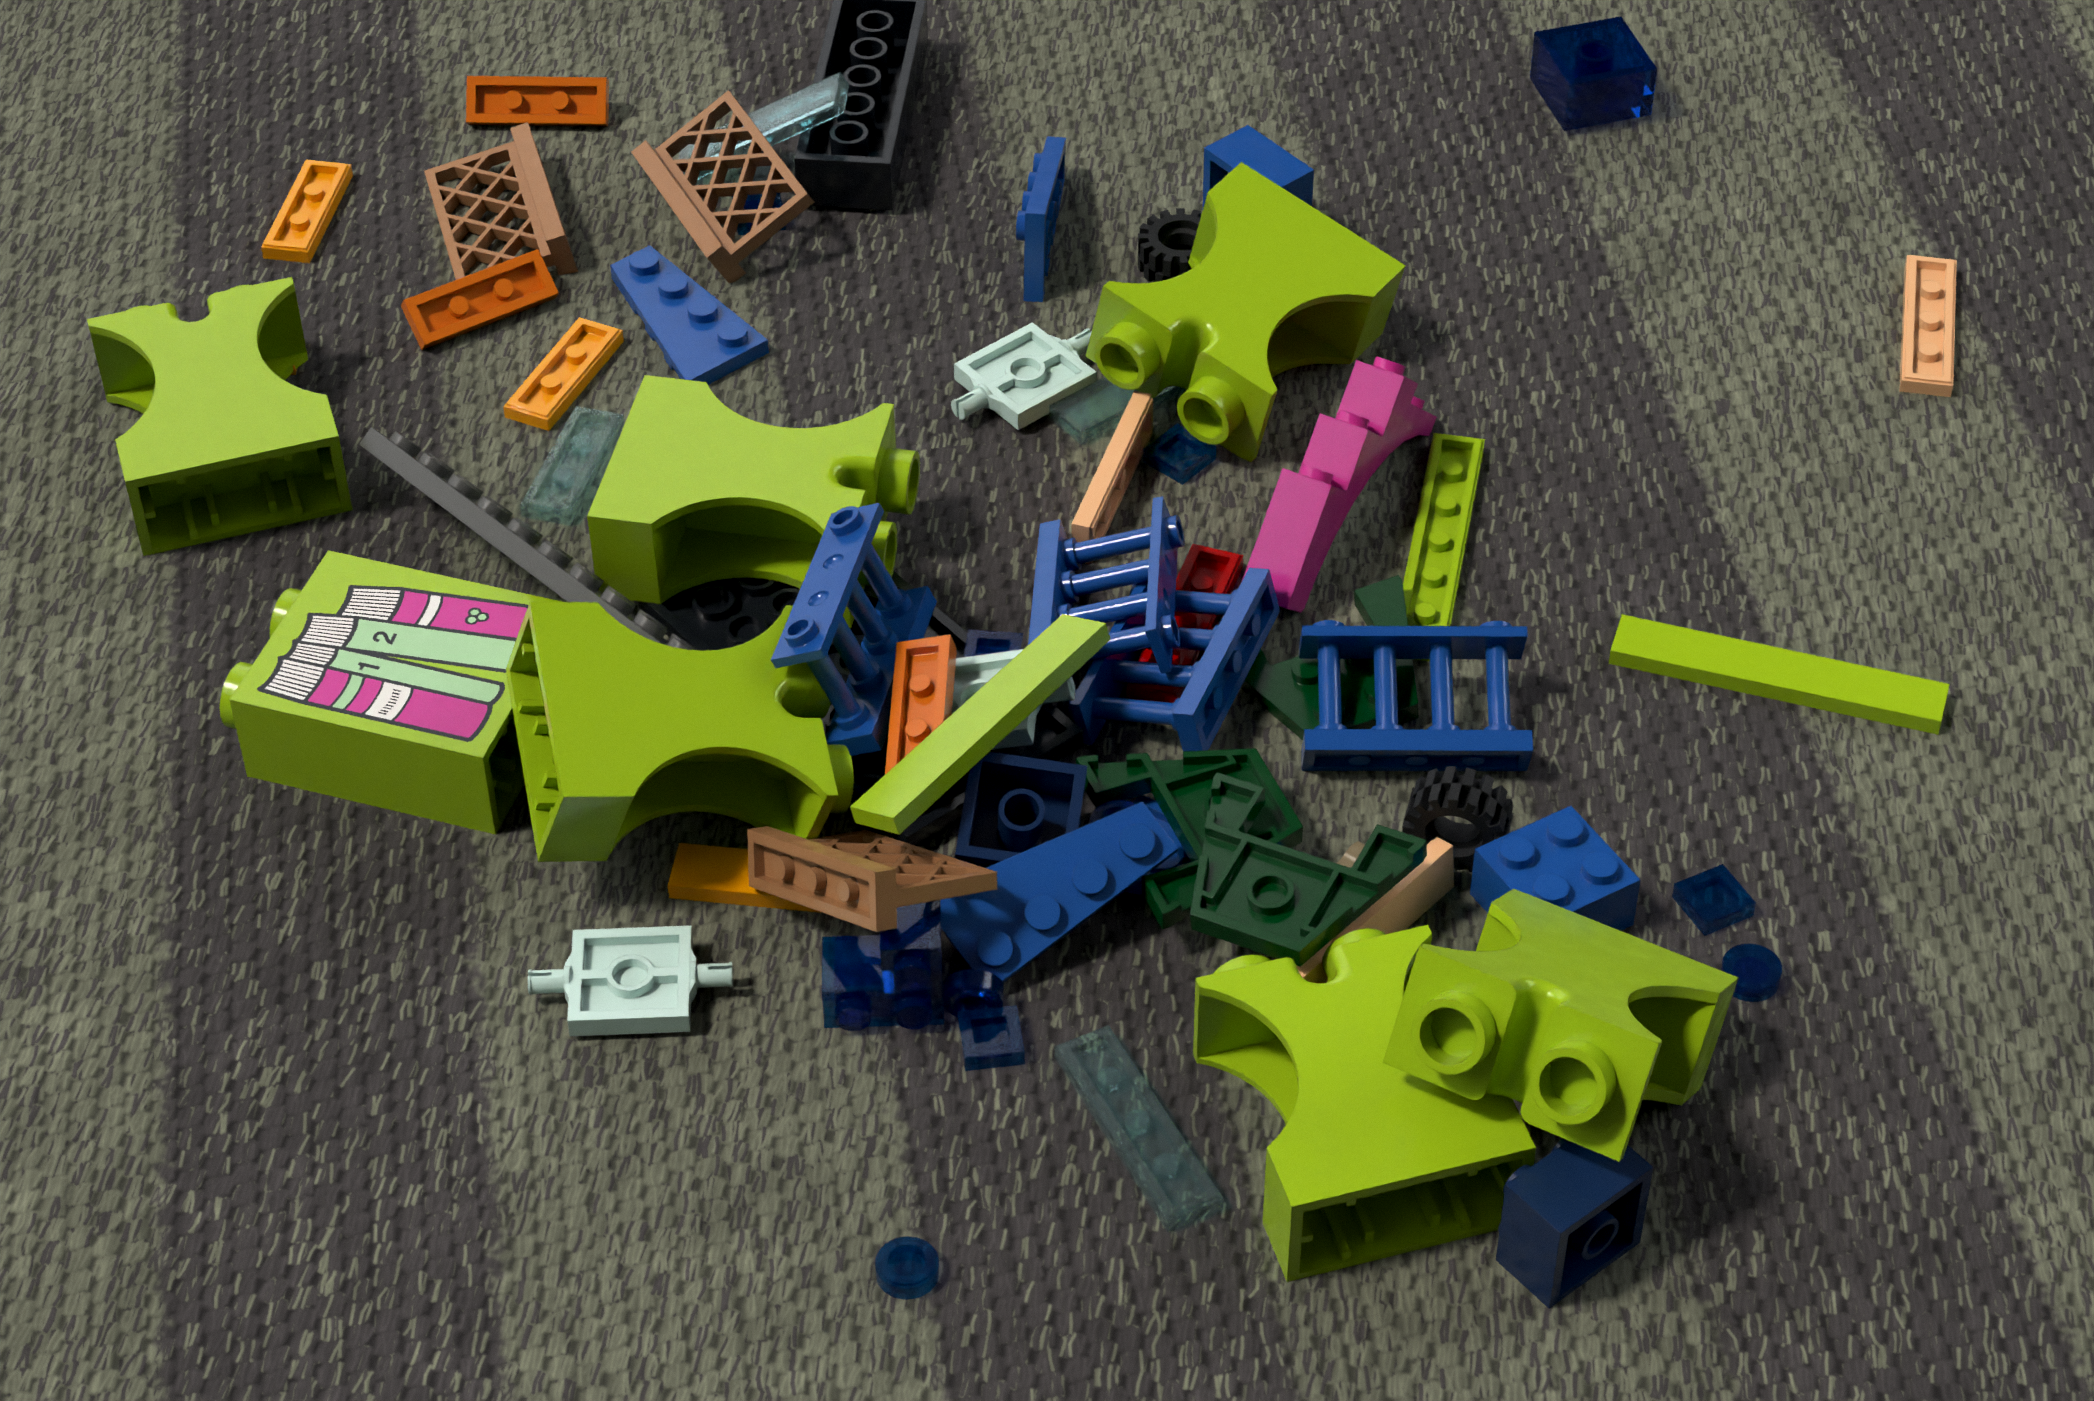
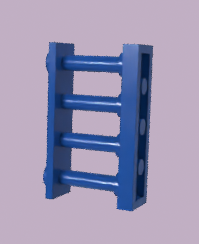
M1163 496L1153 498L1151 526L1077 542L1075 538H1067L1060 519L1040 523L1028 645L1062 614L1104 623L1146 615L1145 626L1109 633L1110 640L1089 660L1151 647L1161 674L1172 671L1173 648L1180 646L1179 629L1174 617L1178 548L1185 546V537L1179 516H1170ZM1150 549L1149 559L1075 575V570H1080L1082 563ZM1148 581L1147 592L1072 608L1073 603L1079 602V596Z
M880 503L858 508L848 506L835 513H831L771 658L775 668L807 663L835 709L826 733L827 744H843L848 748L851 756L882 750L889 732L896 642L924 638L937 603L928 586L909 590L898 589L874 549L872 540L884 513ZM861 570L879 599L875 608L857 580ZM846 606L865 635L861 646L843 618ZM831 643H833L850 671L846 683L828 655Z
M1249 568L1239 588L1235 589L1232 594L1176 590L1175 612L1223 615L1220 624L1215 625L1213 630L1178 627L1180 646L1173 649L1205 651L1200 661H1196L1193 666L1172 664L1171 672L1161 674L1157 663L1138 661L1143 649L1094 659L1078 689H1075V700H1069V715L1071 720L1083 729V743L1092 746L1106 719L1172 725L1173 730L1178 732L1183 751L1209 750L1280 612L1270 569ZM1148 581L1133 584L1129 595L1147 592ZM1146 615L1115 621L1109 633L1145 626ZM1126 683L1185 688L1181 697L1177 698L1174 703L1118 698Z
M1323 620L1313 625H1302L1299 659H1318L1319 725L1314 729H1304L1301 748L1302 771H1431L1436 768L1438 771H1445L1446 767L1456 766L1457 771H1465L1466 768L1476 771H1527L1533 753L1532 730H1517L1515 726L1511 725L1508 659L1521 660L1528 637L1527 626H1512L1505 621H1489L1480 626H1345L1343 623L1335 620ZM1340 659H1374L1376 725L1371 729H1348L1342 725ZM1396 659H1430L1432 726L1428 729H1404L1401 725H1398ZM1452 659H1486L1489 726L1484 728V730H1461L1459 726L1455 725Z

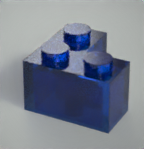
M941 900L897 907V929L880 931V935L822 937L824 1028H842L847 1031H859L867 1027L901 1026L906 1029H921L927 1025H944Z

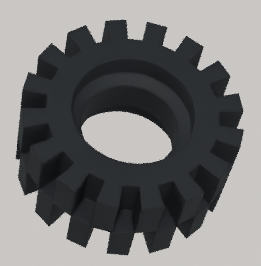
M1176 208V215H1171L1168 210L1160 211V219L1152 215L1147 218V224L1142 223L1140 233H1138V268L1140 272H1144V278L1148 282L1155 279V282L1171 279L1191 270L1188 261L1200 222L1201 211L1193 209L1191 215L1185 214V208Z
M1456 766L1446 767L1444 776H1442L1436 768L1428 772L1427 779L1421 776L1416 781L1415 788H1412L1402 832L1425 839L1426 845L1436 837L1452 844L1454 869L1460 870L1461 865H1467L1469 872H1472L1475 848L1509 834L1514 814L1512 813L1514 807L1512 799H1506L1507 790L1502 785L1492 789L1494 779L1487 774L1480 781L1474 778L1476 773L1474 769L1466 768L1464 775H1457ZM1444 816L1460 817L1472 824L1457 823Z

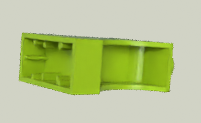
M1241 162L1207 193L1188 261L1191 270L1174 278L1158 282L1122 283L1108 281L1103 286L1086 357L1097 364L1101 373L1111 383L1122 389H1136L1139 392L1152 394L1151 398H1155L1167 387L1176 386L1186 389L1187 391L1180 396L1177 403L1178 416L1186 430L1204 443L1220 444L1238 457L1252 462L1257 457L1278 391L1272 377L1299 366L1310 364H1351L1383 333L1406 265Z
M292 277L255 285H239L225 291L213 293L207 299L209 315L204 319L194 322L180 320L176 307L171 303L137 306L123 312L87 319L107 402L130 407L143 413L142 417L127 432L115 439L143 556L353 510L340 439L327 395L304 390L285 381L294 372V365L295 369H297L308 360Z
M644 375L587 515L594 573L604 580L599 590L604 592L609 585L632 601L661 604L670 597L696 585L729 578H762L786 583L800 589L831 513H835L848 506L858 508L875 503H880L884 513L872 540V545L892 577L897 553V527L895 522H888L886 519L889 512L910 515L913 512L920 478L919 452L896 448L894 404L882 403L862 416L838 424L813 428L779 427L756 422L732 411L713 394L707 382ZM861 570L857 580L864 590L865 585L870 584ZM846 606L843 618L849 628H851L854 617Z
M529 602L506 667L538 862L607 861L614 848L629 832L649 820L677 812L698 811L717 813L737 818L757 828L769 826L805 839L818 838L830 813H845L848 810L854 784L851 755L848 748L843 744H827L821 720L828 713L831 702L806 662L775 668L771 661L793 605H786L773 625L748 642L725 649L700 651L675 648L645 638L618 622L598 602Z
M1512 889L1491 902L1476 951L1450 949L1424 943L1419 946L1383 1063L1471 1100H1478L1486 1094H1496L1514 1099L1522 1103L1521 1116L1528 1124L1620 1162L1624 1157L1642 1100H1653L1682 1106L1701 1088L1739 977L1532 895Z
M1428 925L1389 934L1371 928L1358 929L1344 934L1326 949L1322 957L1323 969L1328 978L1327 983H1313L1305 980L1299 973L1292 958L1285 957L1270 960L1262 955H1245L1234 958L1220 966L1213 974L1195 978L1193 1055L1196 1063L1226 1071L1254 1086L1275 1106L1286 1124L1277 1138L1267 1146L1262 1223L1287 1282L1496 1231L1501 1222L1504 1199L1503 1188L1506 1181L1521 1166L1534 1165L1536 1146L1513 1099L1496 1094H1486L1478 1100H1471L1383 1063L1418 948L1423 943L1431 945L1432 932Z

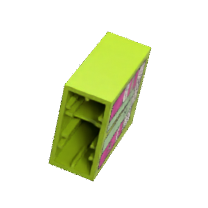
M328 550L302 590L289 588L279 597L271 617L270 639L253 664L239 662L230 670L220 697L221 721L226 727L237 730L248 777L496 835L525 784L506 667L529 602L562 601Z

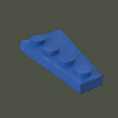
M1047 136L1043 152L1035 153L1033 172H1029L1027 191L1023 192L1022 211L1018 210L1016 240L1025 241L1024 301L1043 302L1045 276H1048L1050 248L1054 244L1056 219L1059 216L1065 182V137Z
M649 245L610 265L613 281L634 313L640 316L652 341L655 340L663 351L665 361L671 370L676 371L680 379L707 382L709 385L769 353L768 339L652 246Z
M1142 801L986 867L997 872V890L921 904L982 985L991 993L1136 884L1143 876L1149 874L1177 853L1179 848Z

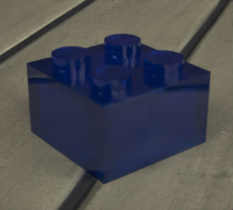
M1622 17L1534 32L1530 79L1564 131L1652 114L1657 67Z

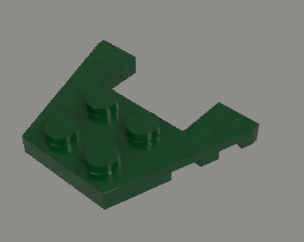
M1399 575L1354 590L1355 606L1367 626H1408L1403 583ZM1260 649L1241 689L1246 693L1251 692L1268 706L1269 713L1303 740L1304 729H1314L1319 725L1318 659H1299L1298 655L1297 657L1270 665ZM1340 659L1342 725L1348 729H1371L1376 725L1374 659ZM1396 659L1398 725L1419 718L1412 659Z
M1256 748L1183 751V759L1152 761L1148 753L1126 754V762L1098 763V755L1076 758V764L1088 766L1085 791L1095 809L1152 793L1191 861L1189 863L1142 877V894L1162 929L1169 928L1190 915L1198 863L1203 852L1206 816L1207 811H1210L1212 799V781L1217 772L1264 787L1265 804L1247 834L1289 848H1294L1302 842L1303 825Z
M1217 772L1212 781L1210 811H1207L1203 852L1199 858L1190 911L1191 929L1276 959L1292 958L1295 964L1301 967L1424 861L1427 856L1426 840L1377 824L1353 866L1346 867L1247 834L1265 804L1264 787Z

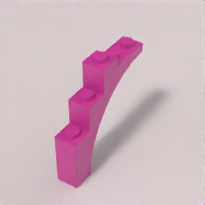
M1377 356L1373 365L1356 360L1336 417L1332 418L1321 413L1319 414L1299 472L1296 473L1282 468L1244 574L1245 576L1249 568L1270 569L1279 606L1300 613L1303 611L1332 542L1353 503L1370 477L1388 455L1404 441L1417 435L1429 436L1432 432L1437 417L1422 410L1425 401L1414 397L1418 383L1403 376L1405 366Z

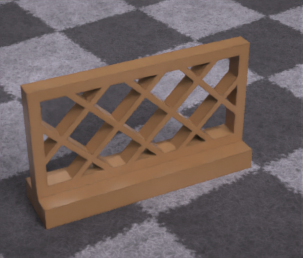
M729 90L655 150L645 140L631 151L706 258L728 283L735 282L746 274L739 264L740 261L814 203ZM732 110L733 114L728 128L714 129L716 122ZM752 140L747 154L733 155L737 141ZM723 142L719 156L705 157L709 143ZM695 144L690 159H673L687 145ZM771 166L766 181H753L757 167ZM742 168L738 183H724L728 169ZM714 170L709 185H696L700 171ZM794 192L796 194L780 208H772L777 193ZM762 194L758 209L743 210L748 195ZM733 196L729 211L715 212L719 197ZM753 222L751 231L735 243L733 240L738 224Z
M528 122L510 128L514 139L513 142L424 171L456 280L465 277V273L477 261L489 264L486 267L489 268L515 258V255L523 246L538 249L546 266L555 265L558 275L578 272ZM510 161L500 174L489 171L492 166ZM456 178L462 179L455 189L439 185L441 182H447ZM477 183L490 185L482 195L470 193ZM505 189L517 192L509 202L497 199ZM459 204L471 207L463 217L451 214ZM486 211L499 213L490 224L478 221ZM514 217L526 220L519 230L506 228ZM468 232L480 235L472 246L459 243ZM495 239L508 242L499 253L487 250Z
M769 826L747 829L749 887L875 932L897 929V907L997 890L996 871L868 830L805 839Z

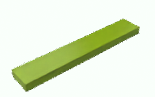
M1433 433L1403 581L1408 626H1451L1484 453L1485 439ZM1415 659L1422 661H1430V659Z
M1062 614L850 806L855 823L900 835L1110 640V635L1106 623Z
M1623 614L1618 624L1609 657V664L1936 735H1939L1950 685L1939 681Z

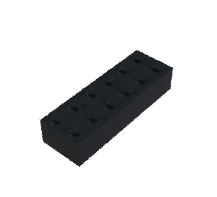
M833 0L794 157L795 177L814 201L810 206L893 210L928 46L927 0Z

